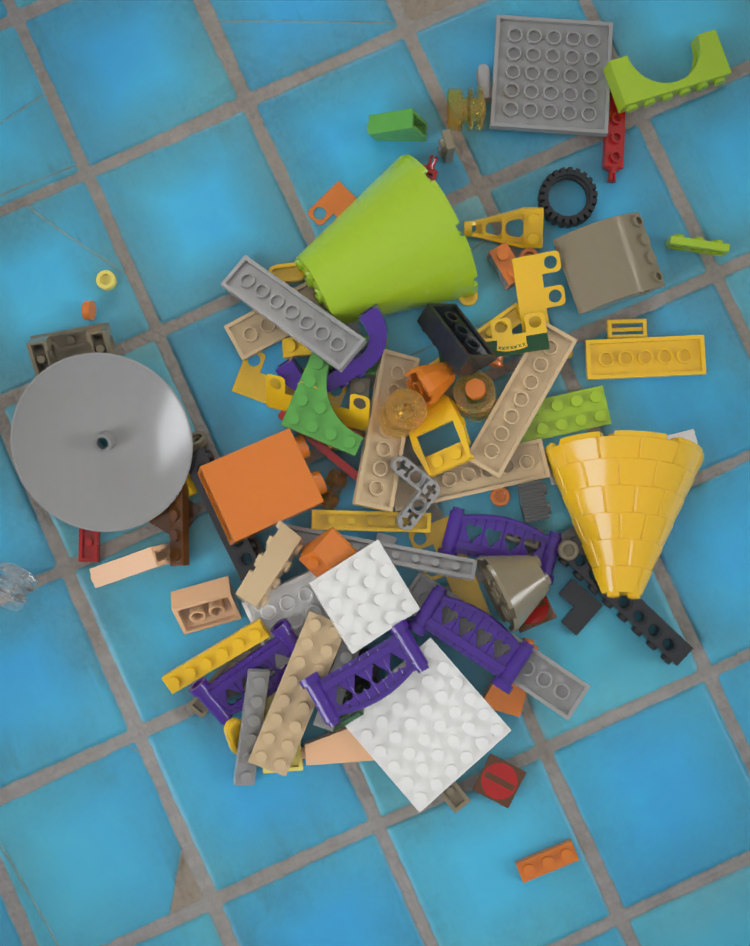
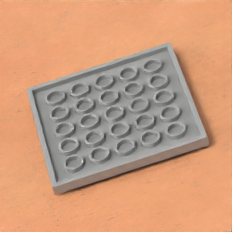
M497 15L489 129L606 137L608 134L610 88L603 69L612 57L613 22Z

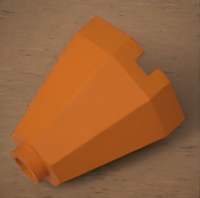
M447 362L417 366L405 373V378L409 377V380L406 381V386L413 399L417 403L420 401L424 403L421 406L426 408L438 401L455 381L456 374Z

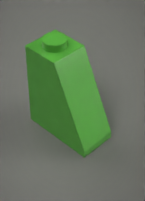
M413 108L369 115L367 132L376 141L425 142L427 141V122Z

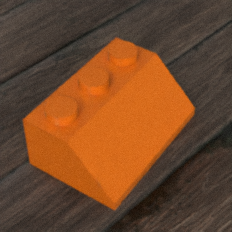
M332 527L304 545L299 561L318 577L358 551Z

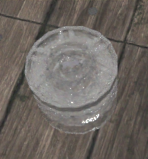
M0 561V606L12 611H22L28 601V598L22 592L32 593V586L37 585L38 579L21 566Z

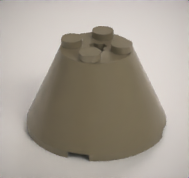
M537 555L478 557L476 559L478 560L477 568L479 572H483L485 580L482 582L492 604L503 622H509L511 626L508 628L512 632L517 631L549 592V585L552 584L550 577L547 573H543L540 568L542 564Z

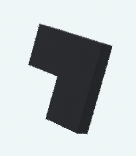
M573 579L559 592V595L573 606L561 623L577 636L603 605Z

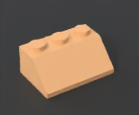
M229 576L171 592V608L184 635L242 619Z

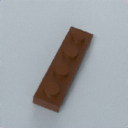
M184 485L180 493L176 495L175 500L169 505L170 566L190 565L188 486Z

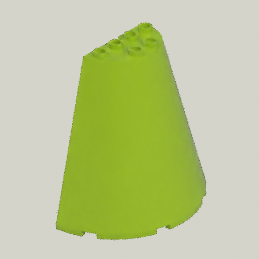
M406 154L398 157L296 257L295 264L299 271L303 270L306 277L304 279L308 287L314 288L316 293L314 297L317 303L323 305L326 312L344 324L361 321L359 319L360 314L375 304H378L383 315L425 307L427 303H443L461 297L473 296L478 290V283L474 281V278L477 277L474 258L466 236H461V231H458L456 227L460 222L437 182L435 180L431 182L430 178L426 176L428 170L410 155Z

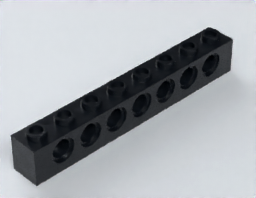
M202 447L193 452L189 475L243 582L249 570L254 571L256 568L254 563L258 556L256 550L259 548L254 538L250 539V537L245 539L240 547L235 544L230 545L197 474L200 466L215 460L211 450L207 451L206 448ZM249 553L252 555L253 560L251 564L244 563V554Z
M572 536L569 540L577 544L579 549L578 555L583 557V563L577 566L574 559L568 561L560 557L558 561L567 568L569 566L573 569L574 572L572 574L579 581L584 580L588 584V590L594 595L598 593L603 598L601 602L609 609L613 607L618 612L616 616L624 623L627 621L632 626L631 630L638 637L642 635L647 640L645 644L653 651L657 649L662 654L660 658L665 663L678 666L694 648L641 598L628 599L627 595H620L619 598L607 597V594H602L596 579L592 580L589 577V572L592 568L581 546V541L577 537ZM624 596L627 603L624 607H620L618 601ZM639 610L641 612V618L638 621H635L633 619V614L635 611ZM654 624L656 631L654 634L649 635L648 627ZM668 638L670 646L664 649L663 641Z

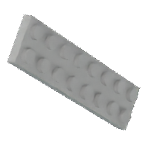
M246 255L220 284L226 291L341 373L367 343L364 337Z

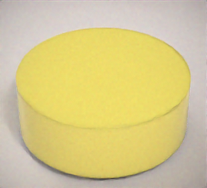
M103 270L98 273L96 283L102 290L110 291L115 288L117 278L111 271Z

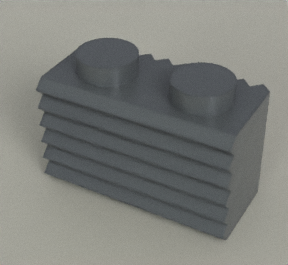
M541 479L517 484L516 489L523 522L530 523L549 519V514H552L550 503H546L545 499L547 494L546 484L542 483Z

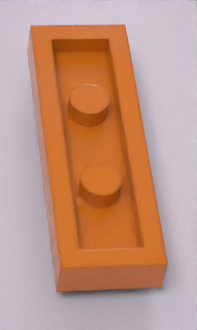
M568 839L517 860L515 864L523 883L576 862L579 858L571 839Z

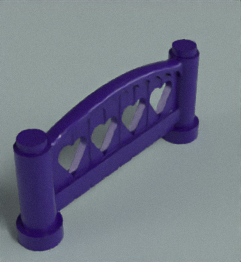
M453 506L452 510H450L442 546L438 548V553L454 556L460 553L476 558L480 556L528 555L524 545L525 539L538 540L540 547L531 556H538L542 564L540 568L543 573L548 574L552 583L550 585H553L554 576L552 575L558 556L557 548L562 540V533L550 530L549 534H544L526 523L498 515H467L464 513L465 509ZM468 524H473L474 527L481 526L482 532L470 543L466 526ZM487 529L502 533L501 538L491 547H489L485 535ZM508 533L512 534L513 537L516 535L521 537V542L510 552L505 542V535Z
M437 584L436 587H433L413 620H409L408 629L421 637L424 636L426 631L435 635L494 674L496 677L492 684L505 693L510 694L513 689L512 684L532 654L534 646L525 640L522 643L518 642L491 615L472 604L448 597L446 595L447 590ZM449 606L451 611H457V619L442 625L443 607ZM462 617H466L468 622L475 623V629L460 636L459 621ZM483 628L486 633L492 634L493 639L491 642L477 647V630ZM499 639L503 642V645L507 644L510 646V652L494 659V642Z
M283 618L275 623L270 630L274 635L271 640L211 683L205 677H201L190 686L189 692L193 697L199 698L221 725L225 726L229 719L234 718L233 714L243 711L245 691L243 690L242 677L247 678L248 669H259V665L273 669L275 674L269 676L266 698L277 691L287 664L282 669H278L275 664V653L290 658L298 640V636L291 629L292 625L290 622ZM226 689L239 692L243 696L240 699H236L235 703L230 704L227 702Z
M406 619L392 626L389 630L392 637L322 679L318 672H315L299 682L303 689L306 688L323 720L330 728L341 722L339 719L341 715L349 714L377 703L396 690L412 672L417 670L418 673H421L429 668L428 661L408 629L409 624ZM390 653L403 659L406 663L405 667L398 668L396 673L390 671ZM373 664L388 672V677L386 679L381 678L379 683L372 681ZM355 675L369 681L371 685L368 690L363 689L361 694H357L354 691ZM337 685L353 694L352 699L349 701L345 700L343 705H339L336 702Z

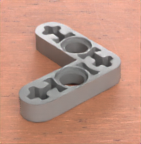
M398 455L392 458L390 467L393 472L416 489V492L397 515L396 523L403 530H411L439 495L440 486L409 459ZM403 461V466L409 470L406 472L401 468L396 469L398 467L396 462ZM416 471L420 474V479L418 482L413 483L410 476ZM428 485H429V486L434 485V486L432 487V489L434 490L433 493H430V492L427 493V492H428V489H427L426 487H427ZM422 493L423 495H425L427 493L425 497L429 499L426 501V499L421 497L420 494ZM419 499L423 502V507L420 510H415L413 503ZM410 509V511L415 513L416 516L414 517L413 515H410L411 513L407 511ZM410 515V517L408 518V521L410 523L408 525H402V518H407Z

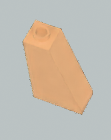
M170 544L153 546L89 569L91 581L94 583L95 588L170 564Z
M346 726L307 740L305 747H302L301 750L302 760L306 759V765L374 760Z

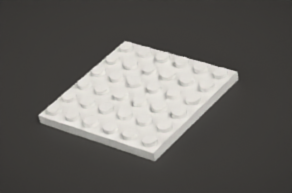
M431 637L419 646L428 661V669L421 673H418L417 670L412 672L391 694L364 709L345 714L344 716L341 715L342 719L340 720L419 812L512 731ZM402 661L391 672L396 673L398 668H404L406 665L405 661Z

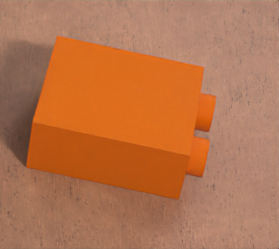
M290 428L199 467L197 474L231 546L276 526L279 520L281 522L287 521L324 502L321 495L327 493L325 481L319 471L310 473L304 460L310 457L309 447L303 436L298 435L294 437Z

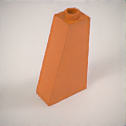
M525 637L522 638V640L527 641L528 643L533 645L535 649L538 650L539 646L534 644V640ZM494 675L482 697L494 710L520 717L526 692L512 684L513 689L510 694L505 693L492 684L496 677Z

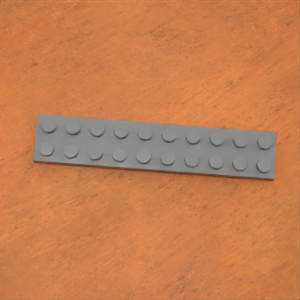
M420 571L408 588L419 608L433 587H436L438 584ZM447 590L446 595L448 597H453L462 600L461 598ZM449 606L443 607L442 625L458 618L457 611H451ZM466 617L460 619V636L475 629L474 622H468ZM483 628L477 630V647L492 641L493 636L491 633H486ZM511 633L518 642H523L522 639ZM499 639L494 642V659L510 652L509 645H503V642ZM533 648L532 654L513 684L569 721L591 686Z

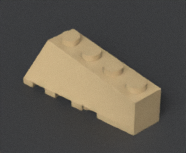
M280 520L275 526L278 528L275 536L270 535L266 541L265 553L262 552L257 556L254 563L256 568L254 571L249 570L235 593L239 599L258 611L261 607L266 606L270 599L269 594L272 590L278 588L281 583V576L284 572L287 573L293 564L291 561L295 555L299 556L304 548L302 538Z

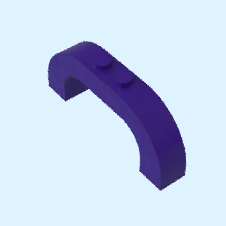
M378 304L362 312L359 316L369 336L366 347L357 353L342 373L335 368L328 371L327 393L338 387L341 389L346 387L354 377L360 378L367 373L366 370L372 367L383 354L387 341V324ZM292 356L279 364L275 372L278 376L285 379V384L289 388L296 391L304 369L299 365L295 357Z

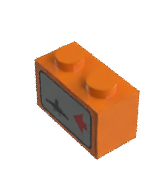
M505 242L489 251L487 259L507 291L515 286L512 259L516 257Z

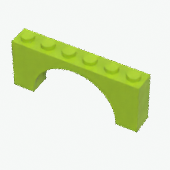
M716 29L698 34L690 43L692 49L690 72L688 76L676 82L660 83L644 77L634 68L628 56L610 60L603 69L618 112L626 111L631 113L637 110L638 107L644 106L647 108L661 100L662 102H667L677 95L683 97L691 93V91L697 90V92H700L710 85L719 86L725 83V79L732 72Z

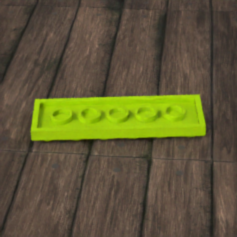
M603 385L545 398L520 443L540 438L547 439L612 424ZM492 410L487 411V416H489Z

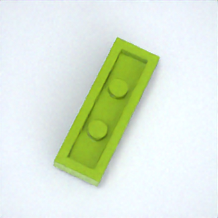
M674 234L666 240L665 248L723 257L729 252L730 244L724 243L722 240L706 241L702 237L685 238V235Z

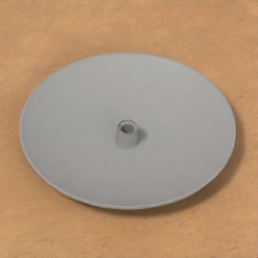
M101 352L83 353L62 359L50 365L26 387L18 401L12 418L10 439L12 457L25 488L36 502L51 515L81 529L97 532H116L128 530L152 520L175 500L189 474L193 455L192 431L188 416L180 399L167 382L156 372L133 359L121 355ZM105 438L108 441V446H103L100 439Z

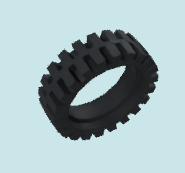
M563 167L553 171L543 181L538 194V207H544L545 220L547 222L551 221V225H558V228L566 227V229L572 226L577 227L579 224L584 223L594 211L598 192L596 191V184L592 183L593 179L591 177L588 178L585 171L581 173V169L576 168V170H573V167H568L567 169ZM571 180L583 188L586 195V204L582 211L572 216H563L554 211L550 206L548 197L551 187L557 182Z

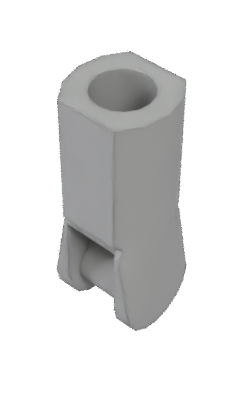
M481 64L476 72L479 102L488 103L491 102L492 98L490 70L488 65Z

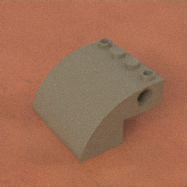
M639 212L607 218L576 229L553 240L556 251L559 252L560 262L579 315L606 309L622 300L647 295L665 286L663 274L660 272L657 257L653 253L650 238L646 233L643 219Z
M109 322L30 336L26 343L36 376L50 365L74 355L95 352L117 355Z

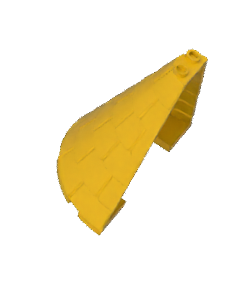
M615 430L614 433L603 436V433L600 431L582 433L561 438L559 445L556 446L555 443H550L544 449L546 459L572 518L571 522L582 543L581 546L590 563L601 593L607 594V597L619 598L620 595H627L628 599H640L673 528L674 522L685 502L684 500L695 480V476L704 461L702 448L698 444L682 437L668 440L667 434L633 430Z

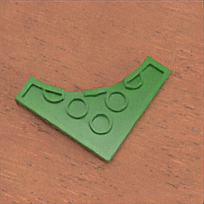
M312 352L281 426L290 428V430L356 457L363 437L347 428L333 411L327 393V376L330 364Z

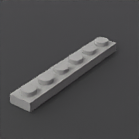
M248 669L233 777L234 786L254 785L257 765L249 763L248 759L263 725L270 675L268 669Z

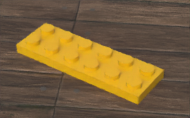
M704 335L584 341L586 380L706 374Z

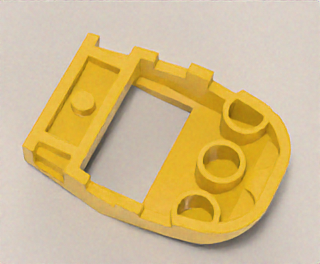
M443 394L437 402L426 408L421 406L424 404L421 401L419 403L415 401L412 404L407 429L413 450L429 477H435L474 460V455L470 453L469 444L471 442L465 426L466 422L459 413L455 402L449 396ZM453 421L461 442L425 457L417 437Z

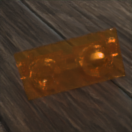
M332 468V471H329L325 484L330 486L329 490L327 489V493L321 495L324 502L320 506L334 510L339 503L340 493L347 484L348 474Z

